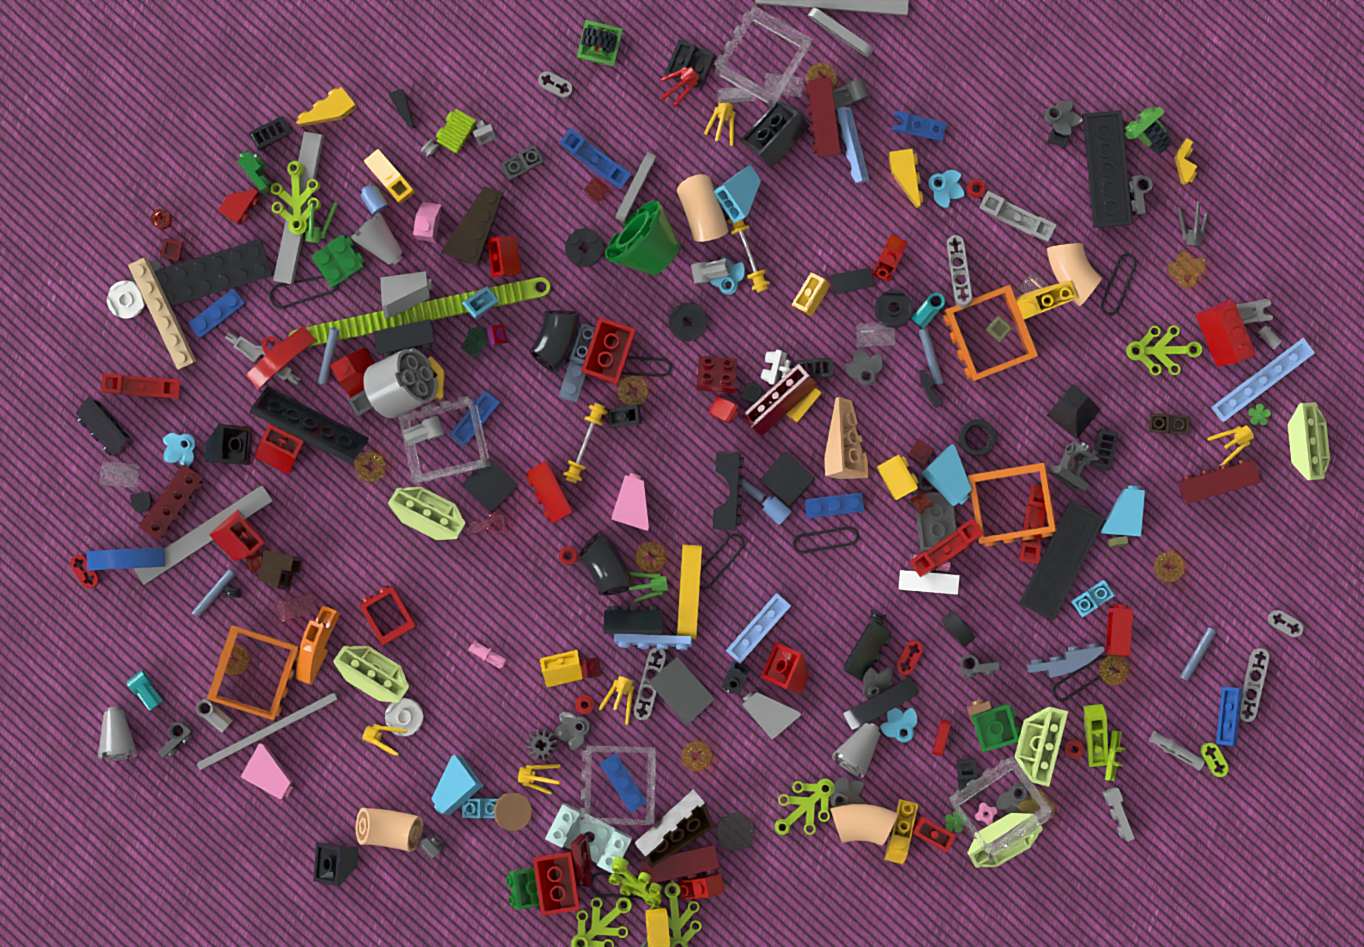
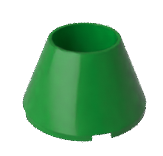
M653 200L637 209L623 223L625 228L619 235L615 233L606 249L605 256L610 262L652 276L662 272L673 261L680 249L679 241L662 204L659 201L656 203Z

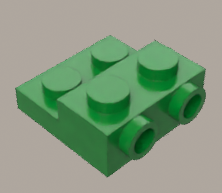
M248 150L244 151L239 156L238 164L260 191L266 196L271 193L269 187L272 184L263 175L266 173L263 168L265 166L264 162L256 154L252 155Z
M341 235L328 243L326 247L311 255L331 289L364 269L362 264L365 261L359 252L357 254L354 253L352 249L354 244L349 236L345 238L344 235Z
M1009 704L996 706L975 715L971 714L982 752L1019 742L1018 737L1021 732L1019 726L1014 724L1013 718H1016L1013 707H1009Z
M534 867L508 871L509 875L506 876V883L508 887H511L512 895H509L510 906H513L514 910L539 907Z

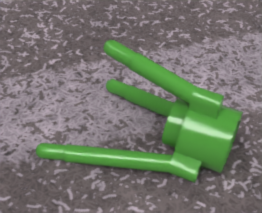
M334 202L322 232L320 227L313 226L314 204H310V216L307 220L305 241L320 243L321 238L325 239L326 231L338 204L337 202Z
M630 572V575L633 577L653 579L650 580L651 584L631 586L629 590L651 588L652 591H655L636 598L634 602L643 601L656 595H663V591H668L666 576H660V573Z

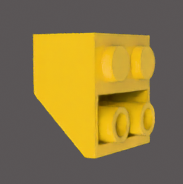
M900 455L876 467L895 500L918 488L916 484L919 483L914 473L910 474L907 470L909 464L905 457H900Z

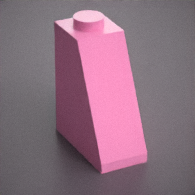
M422 202L416 214L413 235L417 240L436 243L441 204Z
M630 473L629 476L625 475L611 519L648 531L649 522L644 481L640 480L641 476Z
M263 742L259 743L241 778L279 799H283L284 796L288 797L293 789L291 786L292 779L268 746Z

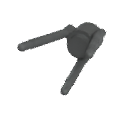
M1197 201L1194 230H1188L1187 233L1181 207H1178L1182 241H1186L1188 246H1201V241H1204L1208 212L1204 215L1201 230H1198L1200 201Z

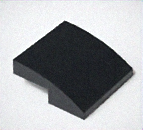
M678 40L664 75H670L685 66L687 69L692 67L700 78L697 81L698 84L693 88L702 91L716 55L700 49L691 43ZM682 74L672 79L681 82L682 80L680 76H682Z
M784 452L761 477L760 481L791 507L812 484L815 477L788 453Z
M489 457L462 484L491 513L518 486Z

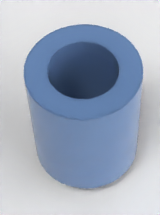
M370 184L361 190L362 194L360 197L372 215L381 212L388 206L376 185L372 186Z
M769 496L762 504L764 506L762 510L778 525L792 512L776 496L773 498Z

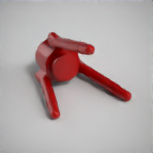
M685 66L681 70L660 79L663 82L682 74L680 76L682 81L661 96V101L685 84L688 87L673 103V106L676 107L687 93L698 84L697 81L700 78L692 67L687 69Z

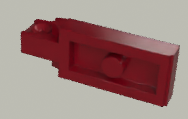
M580 834L571 843V851L578 885L589 887L592 884L590 870L593 868L588 837L586 834Z

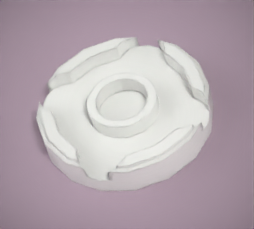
M120 281L110 288L107 303L114 315L129 319L136 317L142 312L145 300L135 282Z
M402 698L399 703L392 702L385 713L387 727L408 730L407 733L393 732L399 736H409L417 732L424 718L420 705L409 698Z

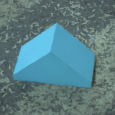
M486 286L462 304L478 320L499 300Z

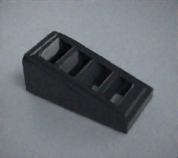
M400 89L388 93L410 129H414L415 125L404 90Z
M281 116L248 134L256 148L261 151L293 132L284 116ZM278 123H281L285 130L284 132L280 131ZM273 126L276 132L278 133V135L274 136L272 130L270 129ZM267 130L271 137L270 139H267L264 131ZM259 134L264 140V142L262 143L259 141L257 135Z
M832 358L793 360L794 367L798 364H803V368L806 371L807 364H811L810 375L813 379L833 377ZM815 363L819 364V374H815ZM823 363H826L827 373H823Z
M1102 429L1098 430L1094 449L1098 453L1095 456L1101 460H1106L1107 464L1097 463V460H1092V468L1110 471L1119 433ZM1102 437H1110L1112 438V442L1102 440ZM1101 444L1110 445L1111 447L1110 449L1102 448L1100 446ZM1099 451H1100V452L1109 453V456L1107 457V456H1102V455H1098V454H1099Z

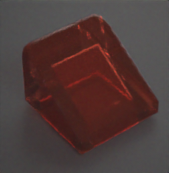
M594 177L584 188L583 193L599 203L610 188Z

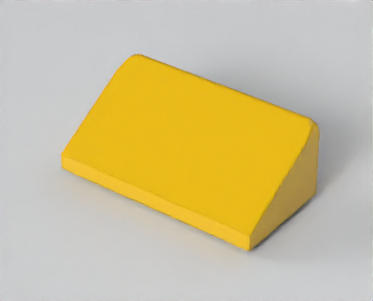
M811 272L793 301L792 306L809 316H813L831 284L824 278Z

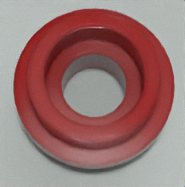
M973 179L968 183L967 193L971 197L980 198L985 194L986 185L982 180ZM973 186H979V192H974Z
M566 546L561 549L559 559L563 564L573 565L578 560V552L575 548ZM567 552L572 553L570 560L565 558Z
M582 695L577 698L575 708L581 714H589L594 709V701L590 696ZM583 701L588 702L587 708L581 707Z
M1072 739L1065 744L1064 750L1068 757L1076 759L1082 756L1084 746L1079 740ZM1074 745L1078 747V751L1075 753L1071 751Z

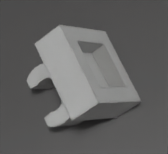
M482 120L475 123L478 129L473 131L479 146L497 139L490 124L485 126Z

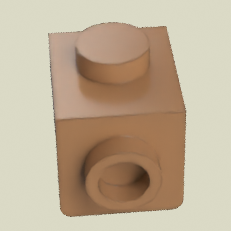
M983 699L972 701V705L966 707L973 725L971 714L975 715L992 709L990 702L983 701Z

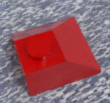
M364 347L332 363L330 367L348 396L352 398L365 390V371L375 363Z
M775 642L761 678L801 695L808 679L804 654Z

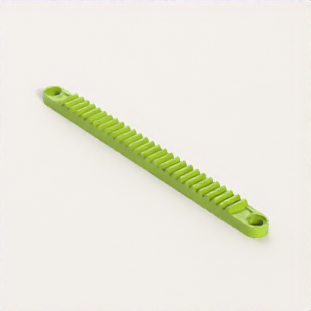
M539 277L489 288L499 300L492 308L547 296L551 290L550 283L547 279ZM539 282L546 284V290L542 293L536 291V284ZM480 290L421 302L385 319L384 312L381 311L306 327L317 340L309 347L327 344L331 327L340 329L337 341L373 334V331L429 319L434 321L467 314L470 312L462 303Z

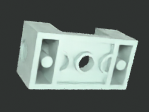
M564 802L545 839L561 848L565 846L571 849V843L580 834H585L588 831L593 832L595 839L592 842H588L591 860L598 863L597 866L615 874L612 871L613 860L615 857L623 858L632 840V836Z

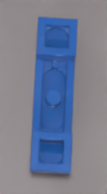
M571 128L559 142L561 146L618 189H621L631 176L630 172L612 161Z
M164 548L87 551V571L165 567Z

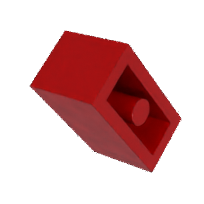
M498 236L487 239L492 278L511 277L521 274L517 236Z
M920 815L912 831L916 836L946 853L956 838L954 833Z

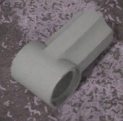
M728 259L709 263L700 262L691 265L694 284L710 282L711 279L730 276L731 272Z
M438 416L428 418L422 421L421 424L403 430L408 446L444 435Z
M205 698L196 705L198 715L204 717L221 733L233 721L232 718L215 705L214 701ZM202 703L210 705V712L202 711Z

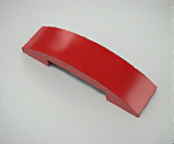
M302 326L261 359L246 374L247 378L259 390L278 371L317 340L305 326Z
M103 373L101 392L179 399L180 379Z
M1031 485L1022 531L1043 528L1046 506L1042 487ZM1041 534L1034 535V539L1023 540L1021 537L1019 561L1038 564L1041 550Z
M972 518L957 528L956 532L927 552H922L909 561V563L921 578L953 559L977 541L984 533Z

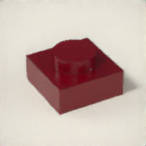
M164 238L160 257L180 261L184 243Z
M918 439L908 456L925 465L934 448Z
M599 657L580 660L582 679L601 676Z

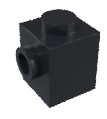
M732 660L722 688L729 693L739 695L750 668Z

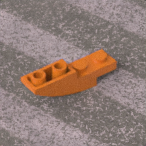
M322 605L315 622L309 621L299 649L296 666L297 680L310 685L313 684L328 652L324 647L339 618L340 612Z

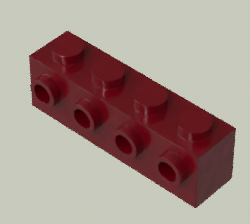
M832 77L808 80V84L805 85L806 96H810L811 101L810 104H807L808 114L813 117V123H810L811 134H815L816 141L812 142L813 153H817V157L841 154Z
M798 364L742 416L756 432L763 436L817 387L818 383Z
M1246 458L1237 461L1238 465L1232 467L1230 463L1218 466V471L1212 472L1211 469L1200 471L1201 475L1193 477V474L1183 476L1182 481L1177 482L1183 504L1261 483L1255 460L1249 461Z
M183 463L143 518L139 528L157 540L160 537L164 538L170 530L168 528L169 524L172 521L175 523L181 515L179 510L182 506L186 507L191 501L192 497L190 495L194 490L198 491L202 486L203 481L201 480L203 476Z
M715 844L674 853L651 869L644 860L639 861L641 872L651 876L649 884H647L649 888L651 883L660 885V882L665 880L668 883L679 881L678 877L686 876L687 879L698 877L697 873L705 871L706 875L717 872V868H720Z

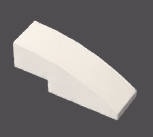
M900 570V590L958 595L959 575L929 573L920 578L915 571Z

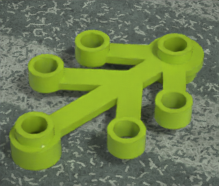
M292 161L287 167V171L291 175L292 196L279 183H274L271 186V192L279 195L293 208V215L286 211L285 206L280 202L273 203L272 211L280 214L289 222L288 227L293 234L301 235L307 230L310 204L314 201L317 202V205L314 207L315 212V210L321 207V202L316 198H311L308 201V208L302 214L301 207L315 191L319 190L320 183L315 179H310L307 182L306 190L300 195V176L304 173V166L298 161ZM296 165L297 169L293 172L292 167ZM313 182L316 183L315 188H311ZM279 186L280 190L275 192V188ZM280 205V210L276 211V207ZM296 222L300 223L298 228H295Z
M1176 325L1170 326L1167 329V333L1154 347L1145 346L1152 338L1160 335L1161 331L1158 326L1150 327L1148 333L1140 342H1131L1126 348L1127 356L1131 360H1140L1149 368V372L1153 376L1161 373V366L1154 364L1146 355H1154L1168 368V372L1171 375H1177L1181 371L1180 366L1176 363L1174 364L1165 354H1187L1189 357L1194 358L1202 352V346L1198 342H1191L1187 346H1165L1173 337L1179 335L1180 329ZM1152 328L1157 329V335L1151 333ZM1171 328H1175L1177 330V333L1175 335L1170 333ZM1192 346L1196 348V353L1194 354L1190 352V347ZM1133 348H1138L1139 353L1137 355L1133 354ZM1153 366L1158 367V373H1153ZM1172 366L1177 367L1178 371L1176 373L1171 371Z
M821 779L817 784L802 783L800 781L793 783L792 789L796 793H801L803 790L814 791L815 793L810 797H796L781 794L778 797V802L782 806L788 804L800 805L786 819L776 821L775 831L778 834H787L790 830V825L805 811L807 812L804 831L808 835L813 834L816 830L814 825L815 802L820 798L821 811L818 813V818L822 822L829 820L828 800L834 792V783L829 779ZM797 783L802 785L799 791L794 788ZM823 785L829 786V790L827 792L822 791ZM783 796L788 799L784 804L780 802V798ZM822 812L827 813L826 819L820 817ZM780 824L786 825L784 831L779 830ZM808 825L813 826L812 832L806 831Z
M615 857L612 863V871L617 874L612 873L609 882L613 885L622 883L620 893L625 896H630L632 893L642 897L648 905H659L662 901L660 893L662 887L659 884L651 883L650 888L647 889L646 885L649 884L651 876L641 872L637 880L627 870L629 862L624 858Z
M676 882L668 883L665 886V894L670 899L671 918L668 917V925L673 930L674 937L672 938L669 935L670 947H675L676 944L688 947V941L696 932L701 930V922L693 920L690 923V929L682 938L681 928L693 913L699 910V903L697 901H690L687 910L679 918L677 896L680 893V886ZM674 886L676 892H669V887ZM692 903L697 905L696 910L690 909ZM659 905L651 906V907H650V910L653 909L654 907L660 908V906H659ZM698 923L699 928L693 929L692 924Z
M594 897L591 901V906L593 907L592 927L585 934V921L588 919V913L585 910L578 911V934L573 937L571 946L580 947L577 942L583 940L585 945L582 947H605L604 944L607 941L611 942V947H614V942L611 939H605L604 941L591 939L596 935H612L620 938H625L628 935L626 926H619L618 928L606 926L620 913L630 911L632 906L630 899L627 897L619 898L616 902V907L600 920V908L603 902L601 898ZM599 900L600 905L597 907L594 906L593 901ZM622 901L627 902L628 906L626 908L620 906ZM582 912L585 913L586 918L580 919L579 914ZM622 928L625 929L626 934L620 935L619 930Z

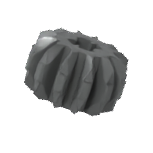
M536 729L537 736L530 732L529 735L533 740H525V742L531 744L526 746L525 750L532 749L533 751L529 753V757L536 753V761L539 760L540 755H542L543 761H546V753L552 758L553 754L549 750L557 751V747L551 746V744H556L558 741L550 740L554 736L553 733L548 737L546 736L547 729H544L543 735H541L540 729ZM538 740H542L543 743L546 742L544 750L536 746V743H539Z

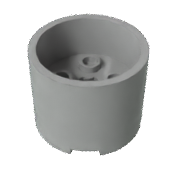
M411 348L401 350L369 366L364 374V389L369 402L384 417L396 418L432 401L438 389L437 378L433 377L429 367L432 364L423 353Z

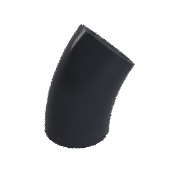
M550 310L544 312L540 333L529 352L541 366L553 374L559 372L572 351L578 333L580 312L570 310Z
M601 531L597 532L584 545L577 559L591 574L599 595L609 596L630 591L629 587L634 585L623 557L614 544Z

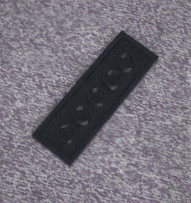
M1118 110L1082 114L1093 228L1132 225L1122 112Z
M261 239L154 271L170 306L273 275Z
M268 386L252 405L249 412L352 465L369 440L368 437Z
M1070 501L1057 526V531L1054 532L1018 604L1054 621L1105 518Z

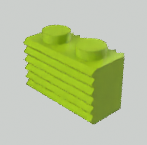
M456 108L454 112L450 111L446 118V126L439 129L436 137L438 138V144L458 155L477 121Z

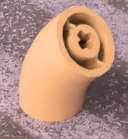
M704 174L687 178L677 188V194L686 213L693 239L697 242L717 239L728 233L721 204L713 193L715 188L710 177Z
M1083 243L1047 248L1049 261L1057 281L1062 283L1071 280L1078 297L1073 301L1081 306L1102 280V277L1090 265Z
M850 804L830 809L842 843L866 841L882 846L897 817V813L867 804Z
M362 808L356 820V837L359 844L383 846L413 852L417 848L423 832L422 817L403 812Z

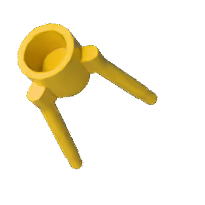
M719 102L718 107L714 109L704 134H708L717 117L720 121L715 141H719L724 120L728 121L730 118V146H733L734 117L736 113L733 111L734 105L727 102Z
M1238 426L1232 430L1208 437V441L1236 433L1234 434L1235 439L1224 447L1227 449L1236 443L1240 446L1219 466L1231 461L1244 447L1250 444V440L1254 439V435L1248 426L1242 428Z
M619 676L618 680H614L613 686L604 698L599 710L601 711L615 689L619 693L613 709L617 710L622 695H627L628 692L625 724L628 725L632 694L635 688L632 686L633 681Z
M374 724L373 727H366L362 737L363 740L380 747L392 755H399L398 752L380 742L382 733L379 731L407 733V729L380 726L378 724Z
M526 765V768L520 767L518 782L523 783V786L551 794L550 790L533 784L534 781L557 785L560 784V781L535 776L536 771L532 770L560 768L561 765Z

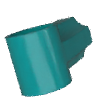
M932 293L911 319L924 329L945 303L943 295ZM932 297H939L941 305L938 307L932 306L930 302Z
M143 670L126 682L130 690L139 696L149 711L164 701L152 686L149 676Z

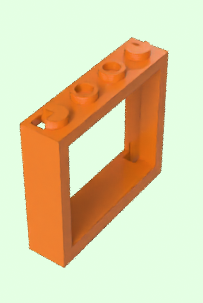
M1010 285L972 299V303L968 307L1003 294L1025 349L1026 355L977 373L953 314L966 308L956 305L944 311V322L946 326H950L952 331L950 333L953 344L957 343L959 348L957 351L960 362L964 361L966 366L964 373L967 379H971L972 382L1038 356Z
M1046 463L968 475L972 489L971 497L975 521L984 533L979 538V544L984 543L985 547L996 545V541L1003 540L1004 544L1015 542V538L1022 537L1023 540L1034 539L1036 534L1048 537L1053 536V532L1057 531ZM1040 471L1049 527L985 537L976 482Z
M231 625L207 699L274 720L275 716L279 717L282 706L279 705L281 698L285 699L288 687H285L287 680H291L294 673L292 665L298 659V645ZM238 633L290 650L270 711L217 695Z

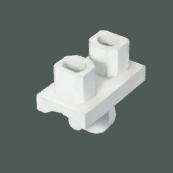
M780 350L766 352L765 362L772 363L773 365L771 371L763 369L761 379L775 386L792 370L789 368L791 361L786 360L787 353Z

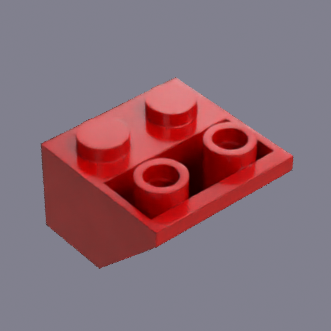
M270 423L260 441L254 458L289 475L306 441Z
M238 509L209 533V536L234 562L250 556L265 543L264 536Z

